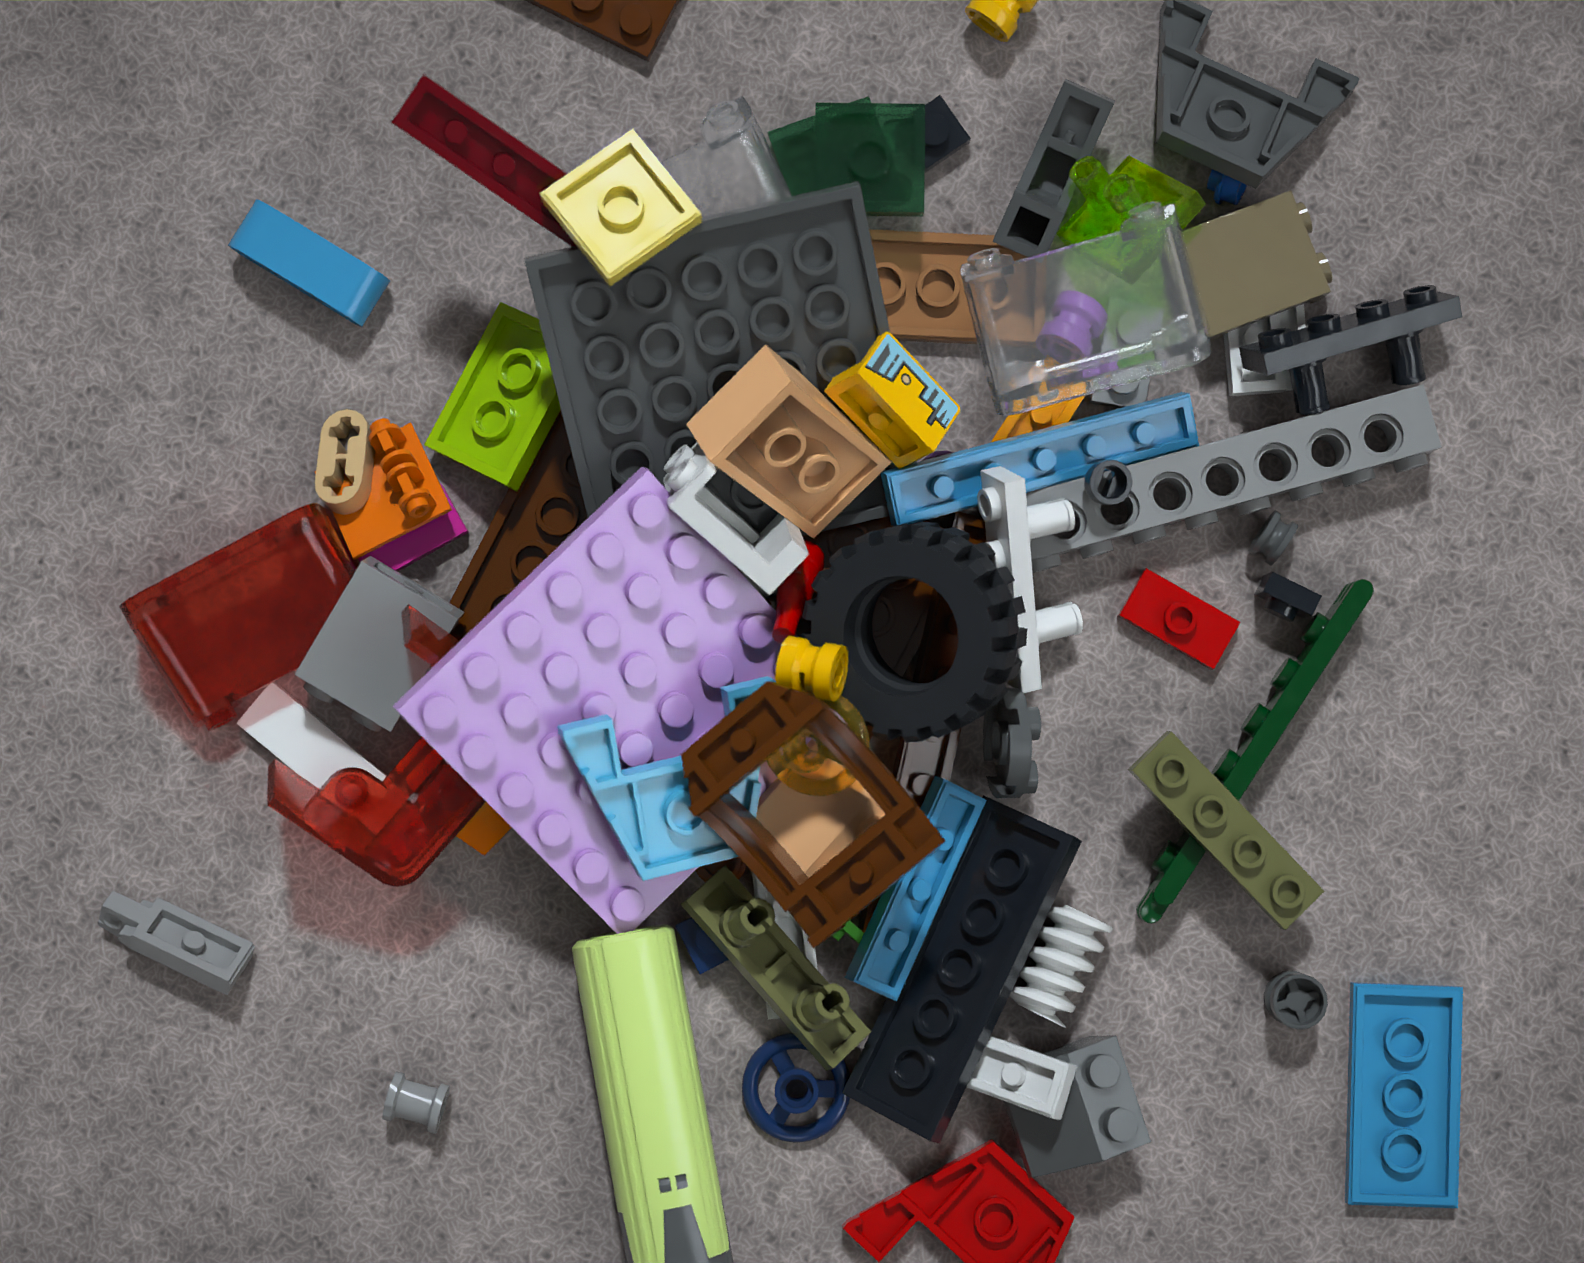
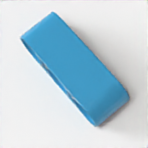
M256 199L228 244L231 249L360 327L363 326L390 283L387 277L258 199Z

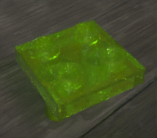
M1130 155L1125 158L1111 175L1108 174L1099 159L1096 160L1093 156H1085L1074 163L1070 169L1069 176L1087 201L1056 234L1069 249L1132 285L1206 204L1195 189Z

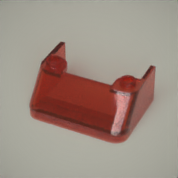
M408 604L402 610L404 646L430 664L429 670H431L460 641ZM422 736L383 781L364 769L348 767L333 773L319 789L276 759L268 766L267 805L381 883L393 887L406 886L416 881L486 803L472 786Z

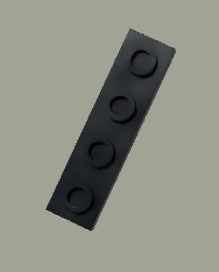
M1434 285L1417 286L1403 292V299L1390 303L1385 299L1362 302L1355 306L1356 313L1340 317L1339 314H1324L1312 317L1307 320L1306 328L1291 332L1289 328L1264 331L1258 334V342L1239 347L1243 369L1267 376L1289 369L1295 410L1297 414L1300 413L1301 415L1317 414L1330 408L1322 365L1328 357L1378 342L1386 341L1392 384L1404 386L1419 383L1426 379L1419 334L1425 328L1462 318L1460 298L1456 295L1437 292Z

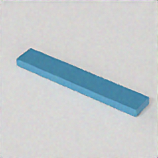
M1179 392L919 461L901 469L893 468L883 471L881 478L891 525L897 526L906 523L909 525L978 506L977 495L978 491L982 489L980 470L1002 466L1025 478L1026 493L1083 478L1090 467L1099 461L1116 460L1127 466L1199 446L1190 393Z

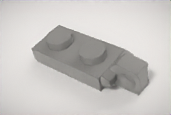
M112 891L101 907L98 925L117 936V940L122 944L225 995L229 994L254 953L255 946L252 942L157 897L154 903L145 900L138 903Z

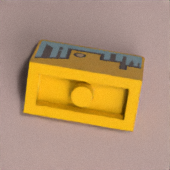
M885 332L878 336L862 361L834 376L824 390L898 469L933 453L960 412V406L890 332Z

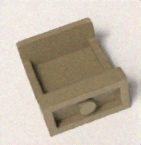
M1291 190L1173 234L1162 245L1201 346L1220 339L1225 333L1307 302L1312 304L1320 301L1331 292L1328 285L1332 282L1329 263L1322 252H1315L1308 235L1313 231L1310 215L1302 202H1295Z

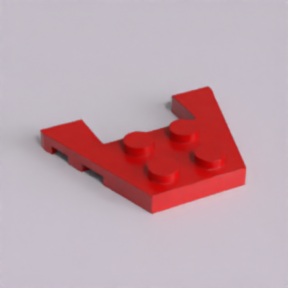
M990 1139L848 1218L842 1224V1229L878 1262L888 1254L917 1221H920L964 1263H1055L1075 1217L1036 1179L1028 1178L1026 1170L994 1140Z

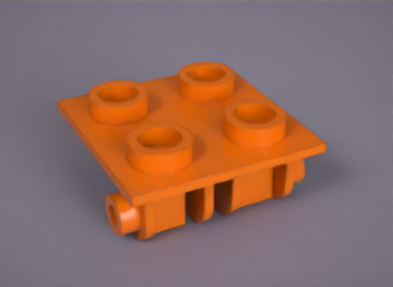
M387 418L378 419L371 424V433L368 439L375 450L371 492L368 501L361 509L351 514L343 515L333 512L354 560L452 511L411 422L400 428L397 424L391 423ZM345 472L342 486L333 488L337 496L342 495L344 487L353 485L345 475Z

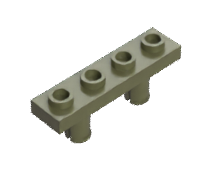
M1166 731L1127 769L1279 928L1286 930L1325 892L1172 731Z
M726 865L714 873L681 904L826 1071L835 1068L871 1033L868 1027L849 1007L850 1000L846 990L838 984H829L774 921L775 912L771 904L761 898L755 899Z

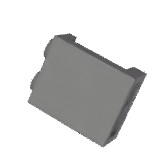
M369 556L361 561L294 675L306 681L303 688L314 697L327 703H332L336 699L353 709L351 717L366 728L379 732L383 727L391 732L402 718L393 705L428 672L449 635L455 630L465 612L374 557Z

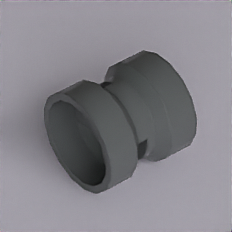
M1294 970L1282 971L1273 976L1267 983L1264 991V1005L1269 1015L1279 1023L1297 1030L1308 1029L1318 1024L1324 1017L1328 1006L1327 993L1322 984L1314 977Z

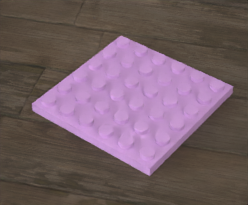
M641 467L393 705L396 711L617 934L635 930L698 867L643 881L636 874L561 740L557 726L607 714L613 719L621 770L681 756L686 749L725 717L720 687L766 676L775 680L777 658L782 644L774 641L772 637L776 611L728 558L668 507L667 499L671 494L644 467ZM802 691L805 694L814 696L812 691ZM821 699L832 710L828 703L824 699ZM843 705L832 710L841 720L846 722L845 716L849 710ZM807 727L760 766L758 781L761 783L760 797L811 739L821 746L823 745Z

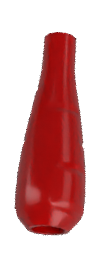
M804 540L809 555L777 587L776 620L772 637L779 644H783L788 636L794 637L797 625L803 615L805 601L811 600L815 592L811 585L818 572L824 570V553L818 545L810 541Z

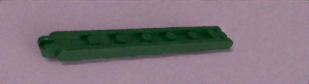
M1360 579L1346 584L1325 616L1317 612L1312 617L1300 636V639L1307 644L1296 661L1288 657L1272 678L1270 685L1277 690L1265 707L1258 703L1245 719L1241 731L1246 733L1247 736L1236 753L1231 749H1227L1214 767L1212 774L1238 801L1371 599L1374 588L1368 580ZM1186 830L1176 844L1168 840L1152 863L1151 867L1158 871V873L1148 886L1145 895L1136 908L1138 918L1144 922L1153 924L1161 919L1206 852Z

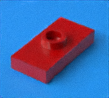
M1147 568L1141 573L1117 615L1210 670L1215 669L1241 623Z

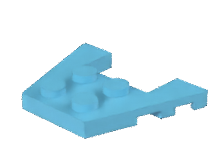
M766 676L720 687L725 716L766 681L776 683L775 680ZM607 714L557 726L561 740L636 874L643 881L739 857L699 816L695 817L688 809L691 806L688 778H684L681 756L621 770L613 719ZM760 767L729 792L755 818L757 816L761 783L758 781Z

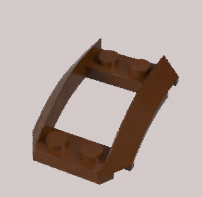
M766 681L681 754L684 778H688L691 806L688 809L695 817L699 816L729 845L766 887L785 912L789 911L809 937L807 941L813 948L819 946L844 928L846 923L923 860L932 856L946 841L879 758L821 699L771 681ZM806 727L839 759L886 814L809 878L771 833L729 793Z

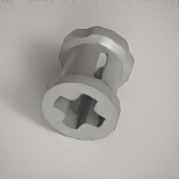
M396 1071L387 1093L382 1120L391 1122L394 1117L426 1125L428 1132L436 1134L442 1121L450 1085L441 1084L438 1088L406 1080L405 1073Z

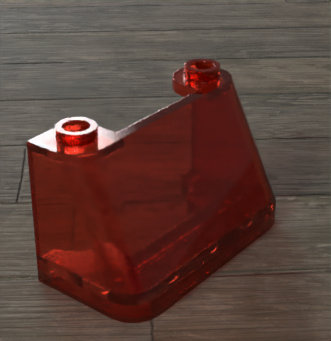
M311 503L283 515L128 598L119 607L131 630L193 727H201L205 724L207 730L212 731L238 717L234 708L242 703L241 699L299 668L359 564L357 560L353 559L331 511L318 503Z

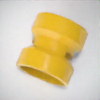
M971 0L965 8V12L976 26L991 37L1001 42H1008L1017 30L1019 13L1030 12L1039 0Z
M788 636L784 640L778 654L775 681L777 684L800 692L803 690L812 691L814 696L819 699L835 702L839 699L846 682L849 662L848 650L846 646L825 643L821 647L812 646L808 639Z

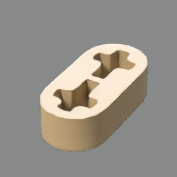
M349 409L337 411L324 422L320 434L315 476V491L330 510L343 515L358 511L368 501L371 492L375 450L368 439L371 433L370 424L362 414ZM354 428L359 435L349 438L346 452L339 438H346L349 434V429ZM345 472V475L353 485L344 487L342 495L337 496L333 488L342 486Z

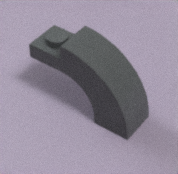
M1064 80L992 242L1043 264L1115 100L1070 80Z

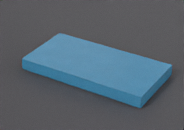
M1350 982L1345 1203L1348 1205L1458 1208L1463 987Z

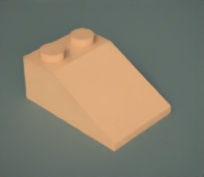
M767 345L686 424L712 464L813 539L892 463L810 381Z

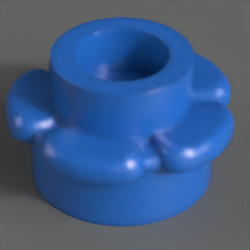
M1213 169L1207 183V189L1214 191L1215 203L1219 205L1222 201L1237 205L1247 188L1246 184Z

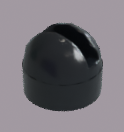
M1099 461L1092 465L1085 474L1084 487L1088 496L1093 501L1103 505L1118 504L1130 494L1132 476L1129 469L1119 461ZM1105 469H1108L1111 472L1107 476L1102 493L1100 494L1098 487Z

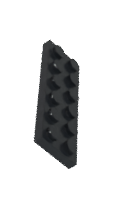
M984 795L982 798L986 799V803L897 1001H894L887 997L842 1092L847 1097L919 1136L940 1144L1082 843L1080 839Z

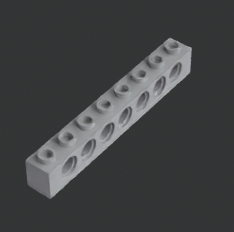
M1424 384L1127 465L1126 467L1132 476V489L1128 497L1123 500L1128 510V516L1125 523L1121 525L1110 524L1103 518L1100 509L1101 504L1093 501L1085 490V477L1026 493L1027 506L1059 498L1068 500L1072 505L1076 524L1075 534L1070 539H1059L1053 535L1031 539L1032 573L1062 565L1059 555L1080 550L1082 559L1111 552L1114 550L1113 540L1131 535L1135 545L1165 537L1167 535L1164 526L1185 521L1187 530L1219 522L1217 512L1237 507L1239 516L1270 508L1269 498L1289 492L1292 502L1324 493L1321 483L1341 478L1344 487L1370 481L1376 478L1374 469L1394 464L1396 473L1427 465L1426 454H1430L1442 448ZM1367 426L1379 427L1385 433L1387 446L1384 452H1375L1366 445L1364 432ZM1315 440H1324L1333 447L1335 461L1331 467L1321 466L1313 459L1311 448ZM1263 454L1274 455L1282 462L1283 476L1280 481H1270L1262 476L1259 470V460ZM1209 469H1222L1230 476L1232 486L1228 495L1219 496L1209 490L1206 484V475ZM1110 470L1103 473L1098 487L1100 494L1102 493L1107 476L1111 472ZM1162 482L1169 483L1178 490L1180 501L1175 510H1164L1156 504L1153 497L1156 484Z

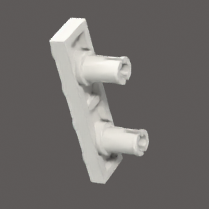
M1002 466L980 470L982 489L978 491L977 503L979 512L985 521L987 540L985 544L996 553L991 561L997 568L1008 567L1015 581L1008 584L1013 598L1019 596L1023 598L1026 612L1017 615L1018 627L1027 628L1026 646L1019 648L1016 657L1023 661L1018 675L1009 680L1007 684L1013 688L1021 689L1023 693L1042 689L1039 644L1082 633V615L1078 606L1072 604V602L1035 610L1030 548L1031 539L1072 531L1075 526V516L1071 503L1068 500H1064V498L1027 506L1025 478Z

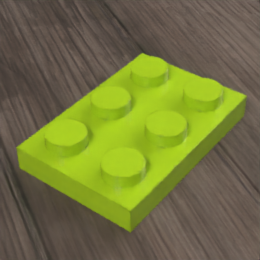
M499 303L424 444L431 450L516 492L561 410L538 318L505 303Z

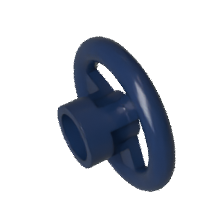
M786 1033L768 1040L751 1056L743 1074L742 1096L749 1116L766 1134L786 1142H807L827 1134L844 1116L850 1098L842 1094L850 1074L844 1059L835 1068L831 1069L834 1080L816 1079L808 1070L795 1068L787 1050L803 1049L808 1051V1049L794 1033ZM772 1058L780 1076L775 1083L777 1103L771 1113L768 1114L760 1101L758 1084L764 1066ZM799 1079L805 1082L807 1085L805 1095L800 1098H793L788 1095L786 1086L791 1080ZM818 1097L833 1098L827 1112L815 1122L803 1126L785 1124L791 1113L800 1114L810 1110L817 1102Z

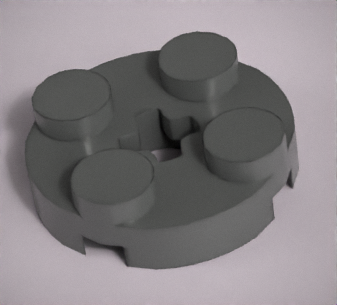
M1007 688L1008 692L1000 702L988 708L984 715L983 755L984 761H994L997 776H986L992 795L995 798H1020L1023 794H1034L1038 787V769L1036 762L1032 760V740H1039L1041 715L1038 707L1027 706L1026 696L1021 689Z

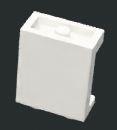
M698 442L692 448L686 444L683 445L666 463L664 470L667 474L663 480L665 489L671 494L667 499L668 507L769 595L809 555L800 528L780 513L759 534L705 486L715 474L716 469Z

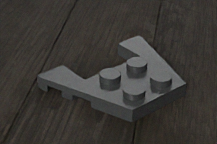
M1164 0L1160 9L1156 144L1256 189L1351 96L1359 82V77L1316 58L1307 73L1298 97L1294 98L1196 53L1195 50L1213 11L1190 0Z

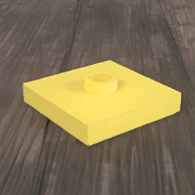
M633 129L540 193L543 204L609 287L702 222L700 211Z

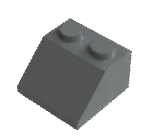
M1116 1035L1089 1036L1042 1053L1077 1066L1061 1120L1052 1119L1003 1101L1028 1178L1102 1162L1151 1143Z

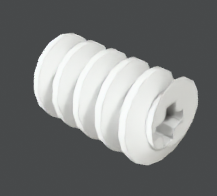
M1064 905V907L1051 906L1047 916L1055 926H1042L1038 937L1045 943V947H1032L1028 956L1036 965L1035 967L1023 966L1019 976L1024 980L1026 986H1014L1010 997L1018 1005L1066 1028L1055 1013L1056 1011L1074 1012L1076 1006L1064 994L1066 991L1080 993L1084 991L1085 986L1074 973L1075 971L1093 972L1095 967L1084 956L1085 951L1103 952L1104 946L1093 934L1095 931L1111 933L1113 928L1083 912Z

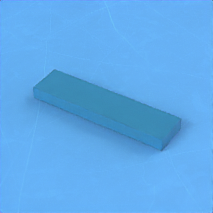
M934 777L920 809L946 841L932 856L923 860L881 895L844 978L894 1001L898 1000L986 803V799L944 778Z

